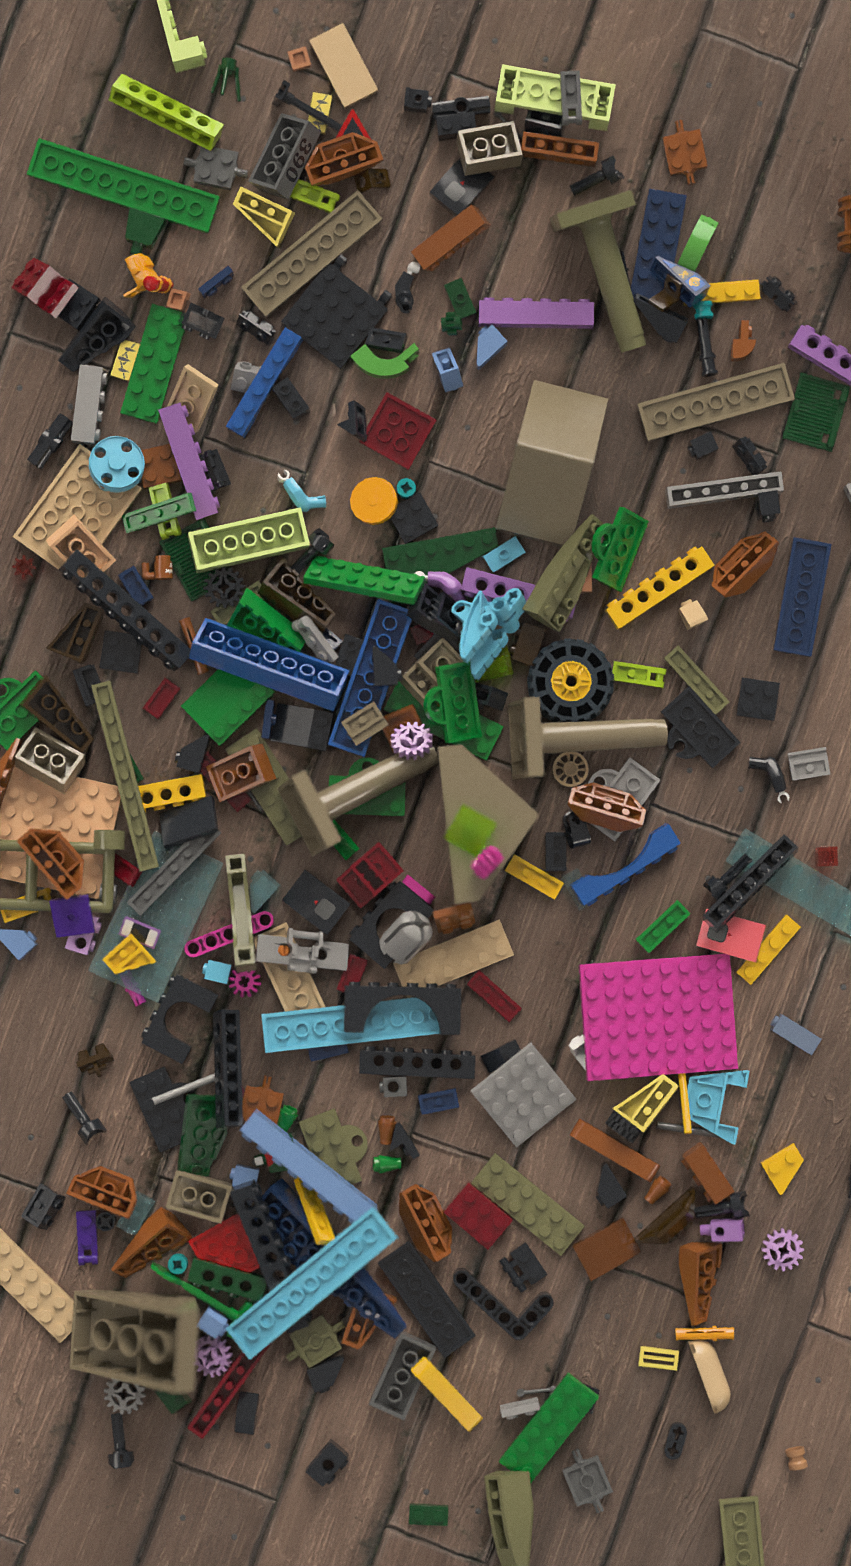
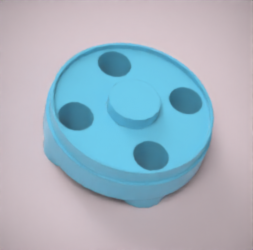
M122 436L107 437L98 442L91 451L89 472L93 481L103 491L114 493L128 491L140 483L144 473V456L137 444ZM124 446H128L132 450L130 452H124L122 448ZM97 452H103L105 456L103 458H98L95 456V454ZM134 471L138 476L132 478L128 473ZM104 477H108L112 481L110 483H104L102 482V479Z

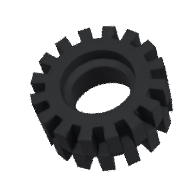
M613 1111L605 1124L631 1143H634L642 1132L616 1111Z

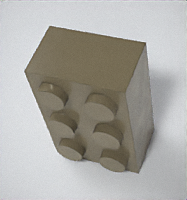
M514 121L458 131L456 144L465 176L521 166L523 154Z
M36 727L15 755V767L63 794L66 793L85 765V755Z

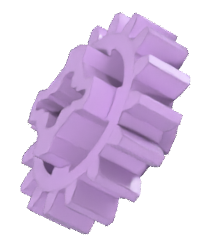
M407 722V726L400 724V730L395 728L394 734H391V747L394 748V753H399L400 758L405 755L406 760H409L410 757L417 760L418 755L423 758L424 752L429 753V748L433 747L432 734H430L429 728L425 729L424 724L418 726L417 722L414 725Z
M783 1228L780 1229V1233L774 1229V1235L767 1234L769 1240H763V1243L766 1245V1247L761 1248L763 1252H766L763 1258L769 1259L767 1262L769 1266L774 1263L773 1268L775 1270L779 1266L782 1271H785L786 1266L792 1270L793 1263L797 1266L799 1265L796 1261L797 1258H803L799 1254L804 1251V1248L799 1247L803 1242L801 1240L796 1241L798 1235L794 1234L791 1236L792 1231L790 1229L787 1233H785ZM782 1237L780 1241L774 1242L775 1239ZM791 1240L795 1245V1250L790 1247ZM785 1245L787 1251L781 1254L778 1249L779 1247L783 1248ZM770 1249L774 1250L775 1259L772 1258ZM791 1257L789 1261L783 1262L784 1259Z
M205 1335L197 1341L195 1365L199 1366L198 1372L203 1370L204 1376L210 1373V1376L214 1377L216 1374L218 1376L222 1375L229 1369L228 1366L233 1362L229 1358L233 1356V1353L228 1352L231 1346L226 1347V1339L220 1341V1336L214 1339L213 1336L210 1337L209 1335L207 1337Z

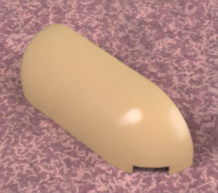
M689 1340L688 1344L714 1414L721 1412L728 1405L731 1393L716 1350L706 1340Z

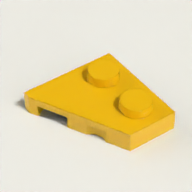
M131 933L102 958L115 974L156 962Z
M792 1143L761 1162L762 1167L779 1195L784 1193L804 1159L795 1144Z

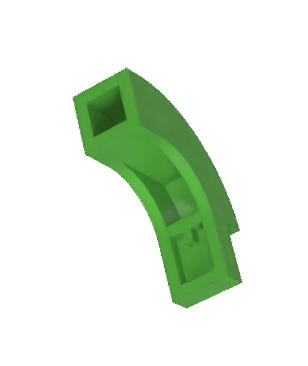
M701 214L677 263L678 265L695 272L719 222Z
M364 344L350 357L352 362L365 374L379 379H391L409 371V366L406 363H412L418 358L419 348L412 344L398 357L385 360L375 356Z

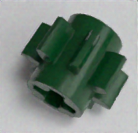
M455 311L446 312V317L441 318L442 331L447 332L449 336L458 335L457 330H462L461 316H456Z

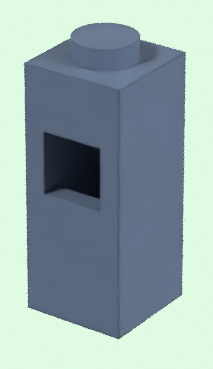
M783 1014L775 1015L770 1023L772 1026L771 1031L810 1055L814 1053L822 1040Z

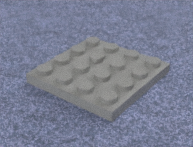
M531 1042L471 1090L472 1094L516 1147L577 1100Z

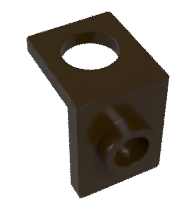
M366 169L354 176L356 188L361 194L371 188L391 187L388 169ZM362 177L365 179V186L363 188L360 185Z
M670 274L666 275L664 289L651 297L648 303L661 312L665 311L679 301L682 283ZM670 282L675 284L676 291L671 289Z

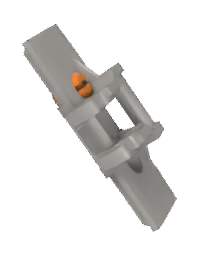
M288 928L287 937L258 934L256 962L287 965V971L315 974L318 968L347 971L349 944L323 941L322 931L315 933ZM293 938L317 941L315 946L302 947L293 943ZM318 950L325 951L326 958L324 960L318 959Z

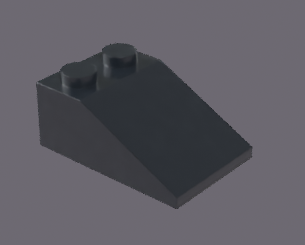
M277 704L276 725L273 726L270 741L327 752L334 713Z

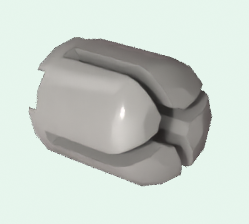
M404 912L383 933L382 938L379 940L383 954L387 953L391 958L395 959L394 963H408L431 940L433 931L428 918L420 912Z

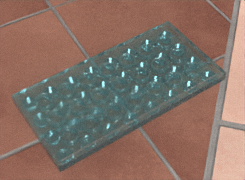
M154 831L151 837L159 867L143 871L134 887L128 885L88 971L159 1003L224 863L202 853L140 916L127 901L183 845L179 844L166 849L163 846L162 834ZM125 916L162 931L154 949L142 945L156 960L153 964H147L115 974L102 960L126 938L119 935Z

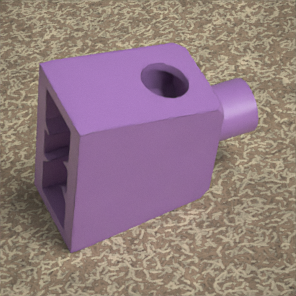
M744 1218L712 1219L711 1224L700 1225V1235L711 1236L713 1242L743 1241L745 1237ZM717 1227H722L724 1232L720 1233Z

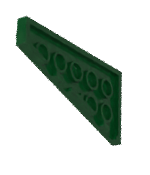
M494 527L382 548L385 566L388 570H397L409 574H415L417 571H421L425 575H428V572H446L450 574L497 548L498 541ZM392 600V604L398 603V601Z
M187 1094L177 1166L179 1171L201 1176H208L211 1171L212 1162L216 1160L228 1133V1128H216L215 1095Z

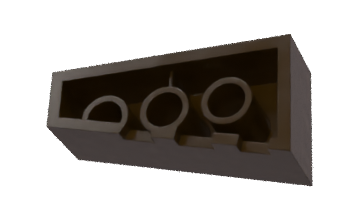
M282 558L263 581L257 594L295 621L304 616L310 617L323 634L330 626L336 613L320 596H316L311 591L312 588L309 584L303 583L298 577L299 574L296 570H292L287 565V561Z
M43 675L19 704L67 745L81 753L94 740L47 675Z

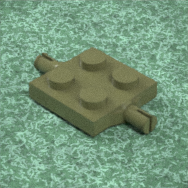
M323 1314L311 1321L309 1327L290 1333L289 1336L294 1343L295 1350L286 1354L288 1361L291 1362L300 1356L307 1366L311 1368L342 1349L336 1333L346 1328L343 1321L341 1320L336 1325L331 1326Z

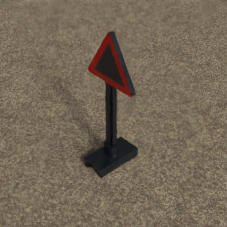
M283 80L278 94L276 93L271 103L276 107H279L282 101L289 106L290 104L337 131L336 138L354 132L371 139L353 109L348 114L344 124H340L297 99L294 94L288 91L290 83Z

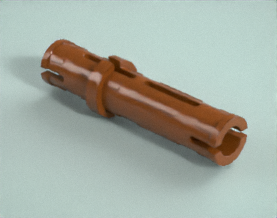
M187 617L181 619L179 623L187 645L191 649L192 641L188 629L192 640H194L196 633L191 623V618ZM193 660L198 675L209 672L206 664Z

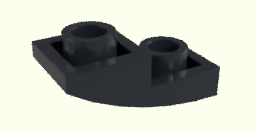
M240 1391L235 1420V1433L254 1435L260 1397L258 1393Z

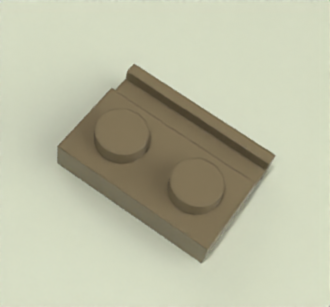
M374 701L341 722L356 746L389 726Z

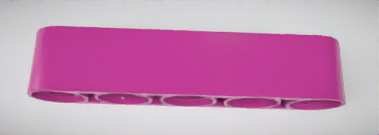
M268 911L251 916L253 934L265 930L274 924V916ZM264 914L268 915L271 919L268 925H263L260 922V917ZM232 924L188 941L184 948L185 953L190 957H197L232 943L233 939H227L224 934L227 929L233 930ZM209 936H214L217 939V944L214 947L207 944ZM191 943H196L199 946V951L196 954H192L189 951Z

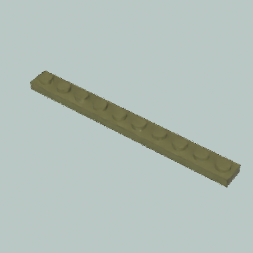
M111 681L91 685L139 870L142 872L157 868L159 863Z

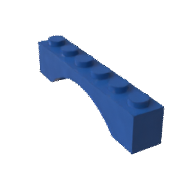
M286 327L284 328L228 421L226 427L245 439L272 387L303 342L301 336Z
M665 823L649 833L641 853L626 867L607 875H584L569 886L582 905L587 904L590 906L597 901V897L601 894L605 896L614 890L613 887L618 883L623 885L630 880L629 876L632 874L638 875L645 871V866L649 863L653 865L659 862L663 854H671L678 849L677 845L681 843L670 825Z

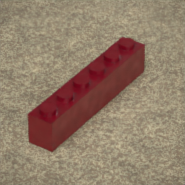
M271 1343L250 1360L243 1351L239 1353L190 1421L187 1429L203 1440Z

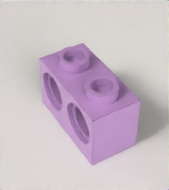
M93 916L94 933L68 936L65 949L85 955L93 952L96 941H93L95 934H99L102 923L99 922L100 918ZM80 937L86 940L84 948L77 946V940Z

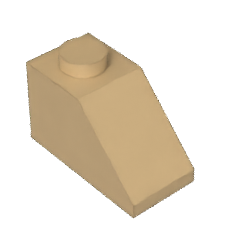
M691 599L681 603L682 607L678 609L687 630L699 626L708 620L697 600L694 602Z

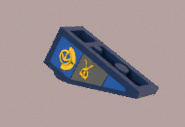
M659 256L655 258L650 269L664 284L668 274L682 283L680 299L690 308L706 297L711 286L698 273ZM670 282L671 289L676 291L675 284Z

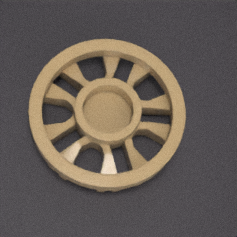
M564 752L553 763V775L563 786H578L584 782L588 775V763L584 756L578 752ZM570 754H573V762L570 761ZM564 755H566L568 759L566 763H564L560 759ZM577 756L582 759L579 764L575 763ZM557 762H559L561 764H564V766L560 767L556 764ZM585 764V768L578 769L579 765ZM556 769H562L563 773L557 775ZM578 771L585 772L583 778L578 776ZM565 774L566 777L561 781L560 778ZM575 775L577 776V778H578V780H579V782H577V783H576V781H575V779H574V777H573V776H575ZM568 777L572 778V784L566 783Z

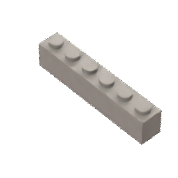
M774 472L671 486L665 489L667 507L671 509L752 498L760 492L777 490L778 494H781L784 491L782 473Z

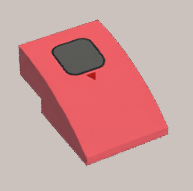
M734 916L716 933L703 920L696 946L756 962L766 925Z

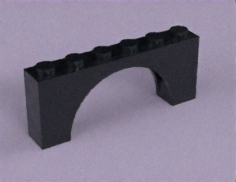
M349 982V985H344L343 1032L364 1033L366 1019L379 1002L395 995H410L422 1000L432 1009L438 1021L439 1034L460 1035L461 988H457V984H445V988L438 987V984L426 983V987H418V983H407V987H401L399 983L388 982L387 986H380V982H368V986H360V982Z

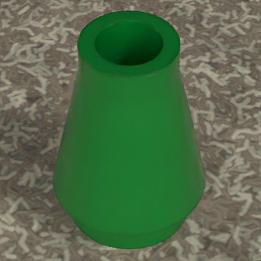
M284 1105L280 1109L277 1125L285 1132H288L298 1117V1110L290 1105Z
M377 1155L372 1160L373 1171L381 1174L401 1169V1158Z

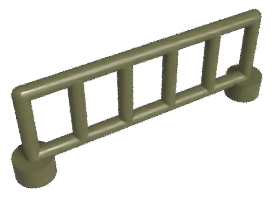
M94 830V842L69 843L78 854H103L102 902L90 901L92 913H110L113 910L115 849H125V831ZM0 839V851L25 852L16 840ZM27 853L25 899L0 898V910L51 911L50 900L37 899L38 866Z

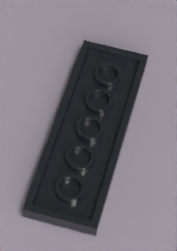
M410 1240L378 1261L383 1272L444 1358L476 1336Z

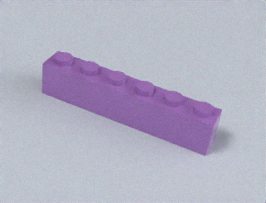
M483 298V300H479V327H490L493 325L494 327L593 329L594 302H590L588 299H580L578 302H571L570 299H560L559 302H552V299L547 298L540 299V301H533L531 298H523L521 301H513V298H502V301H494V298Z
M181 403L159 409L158 411L186 492L192 493L196 512H194L196 520L218 513L217 508H220L217 497L213 498L211 490L214 489L211 478L207 479L205 475L208 469L205 460H200L199 453L202 452L199 443H194L192 435H195L192 423L188 424L186 417L189 414L186 405L182 406Z

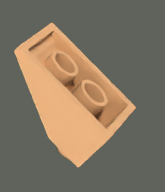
M75 514L46 540L64 562L76 549L103 572L116 561ZM78 569V570H77L78 575H79L80 577L84 578V577H85L84 572H83L82 570Z

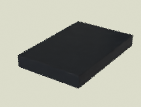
M212 796L159 813L163 846L166 849L219 831L215 801Z

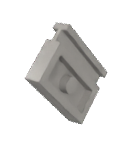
M826 747L787 753L792 781L830 775Z
M534 1397L500 1405L502 1418L514 1419L518 1417L517 1414L537 1413L536 1410H540L538 1398Z

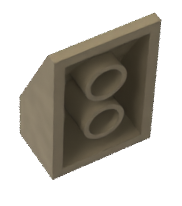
M176 1170L165 1208L221 1224L233 1185L232 1183Z

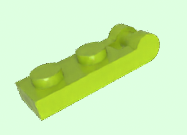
M298 179L290 198L330 214L336 209L334 206L339 201L340 195L318 186H311L310 183ZM324 197L329 198L327 204L322 202Z
M168 483L148 488L152 505L172 498ZM177 518L157 524L162 540L168 539L171 535L178 536L182 533ZM170 523L171 528L167 529L165 524Z
M618 661L613 662L612 673L614 674V681L664 688L665 682H663V678L666 675L667 669ZM651 673L656 674L655 681L650 680Z

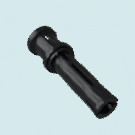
M699 318L696 319L701 350L699 361H701L703 369L701 376L718 375L714 360L716 355L712 353L708 318H703V320Z

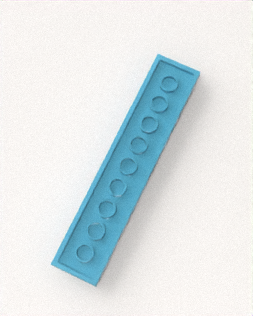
M416 997L379 1002L366 1019L364 1033L343 1032L344 1005L261 1014L265 1053L439 1034V1025L434 1012L425 1002Z
M372 1207L228 1326L226 1330L248 1359H252L398 1238L378 1211Z

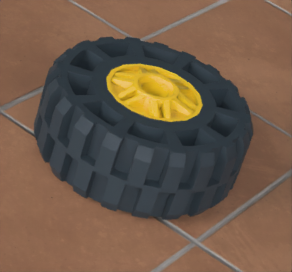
M563 639L543 648L533 660L534 666H530L527 678L529 697H539L540 714L551 720V722L591 721L597 717L608 705L614 690V674L612 673L610 662L605 657L606 655L598 650L595 645L584 642L581 639ZM573 678L575 680V686H568L566 684V679Z

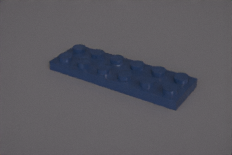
M649 188L631 284L634 299L637 293L650 299L664 289L665 284L650 269L657 256L673 263L675 262L687 195Z
M793 537L773 651L806 657L812 656L831 544Z

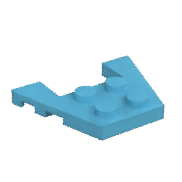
M743 1070L689 1077L687 1091L691 1121L735 1145L739 1128L719 1124L726 1085L730 1084L747 1088L750 1071Z

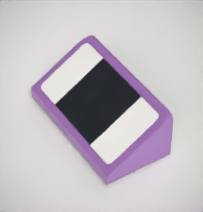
M125 916L119 935L127 937L131 933L140 944L154 949L162 931Z

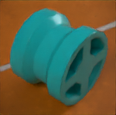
M699 301L693 305V308L696 309L695 320L714 317L713 312H711L712 301Z
M409 478L401 479L397 484L398 495L403 499L414 496L416 492L415 483Z
M181 1253L174 1254L168 1261V1268L173 1274L183 1273L188 1266L187 1257Z

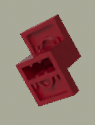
M33 257L26 264L22 274L16 277L11 288L43 312L57 318L79 287L66 280L51 266Z
M378 842L340 875L336 881L355 903L362 908L404 870L382 844Z

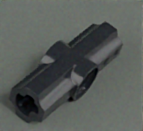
M489 96L467 99L459 97L456 100L432 103L434 121L436 116L474 112V115L491 113ZM458 105H464L466 107V110L460 112L456 109V107Z
M59 413L49 429L42 433L38 440V445L27 460L39 469H42L50 456L56 453L62 445L63 438L72 427L73 421Z

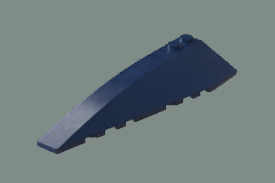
M283 1178L270 1186L262 1195V1199L268 1204V1214L270 1219H273L276 1224L278 1238L280 1237L283 1241L284 1253L289 1256L291 1264L296 1266L297 1270L326 1245L316 1244L300 1197ZM254 1218L256 1223L262 1224V1220L260 1218ZM261 1235L264 1241H270L268 1236ZM364 1267L330 1293L334 1297L338 1296L343 1299L344 1304L356 1308L364 1318L373 1320L374 1325L394 1339L407 1327L397 1310Z

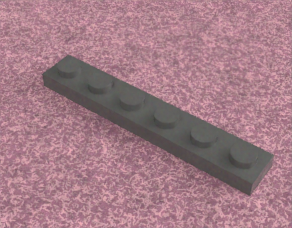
M217 831L185 842L127 903L142 916L218 838L221 832Z

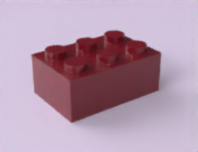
M470 1181L466 1182L443 1210L448 1217L487 1250L513 1221L510 1215L471 1184Z

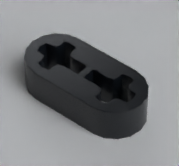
M681 1422L671 1424L665 1441L664 1453L671 1460L680 1457L687 1436L686 1427ZM681 1427L683 1433H680L678 1438L675 1439L676 1435L673 1429ZM675 1442V1448L678 1451L674 1452L673 1455H670V1451L668 1450V1448H672L673 1443Z

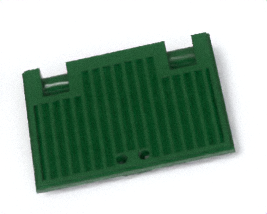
M800 373L794 394L795 400L792 402L782 438L832 452L850 386ZM835 390L841 391L839 400L834 398ZM823 433L829 435L827 443L821 442Z
M205 518L181 529V535H171L168 539L159 541L165 554L171 556L172 567L191 602L208 593L207 590L203 589V587L208 586L205 579L210 580L209 572L213 575L215 574V569L196 573L188 540V532L196 531L200 527L202 529L210 528ZM231 566L225 567L226 571H228ZM228 575L229 582L234 580L233 577ZM220 576L214 580L213 584L220 580Z

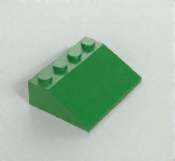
M218 669L181 707L222 747L276 693L271 688Z

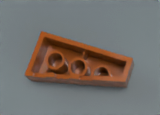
M471 204L413 249L411 253L425 271H434L440 266V262L451 258L458 249L468 245L472 239L482 234L491 225L480 209Z

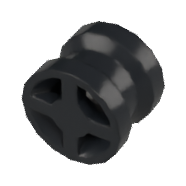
M107 1211L101 1212L96 1219V1225L101 1231L111 1230L117 1222L115 1214Z

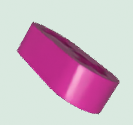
M408 874L402 882L429 905L436 898Z

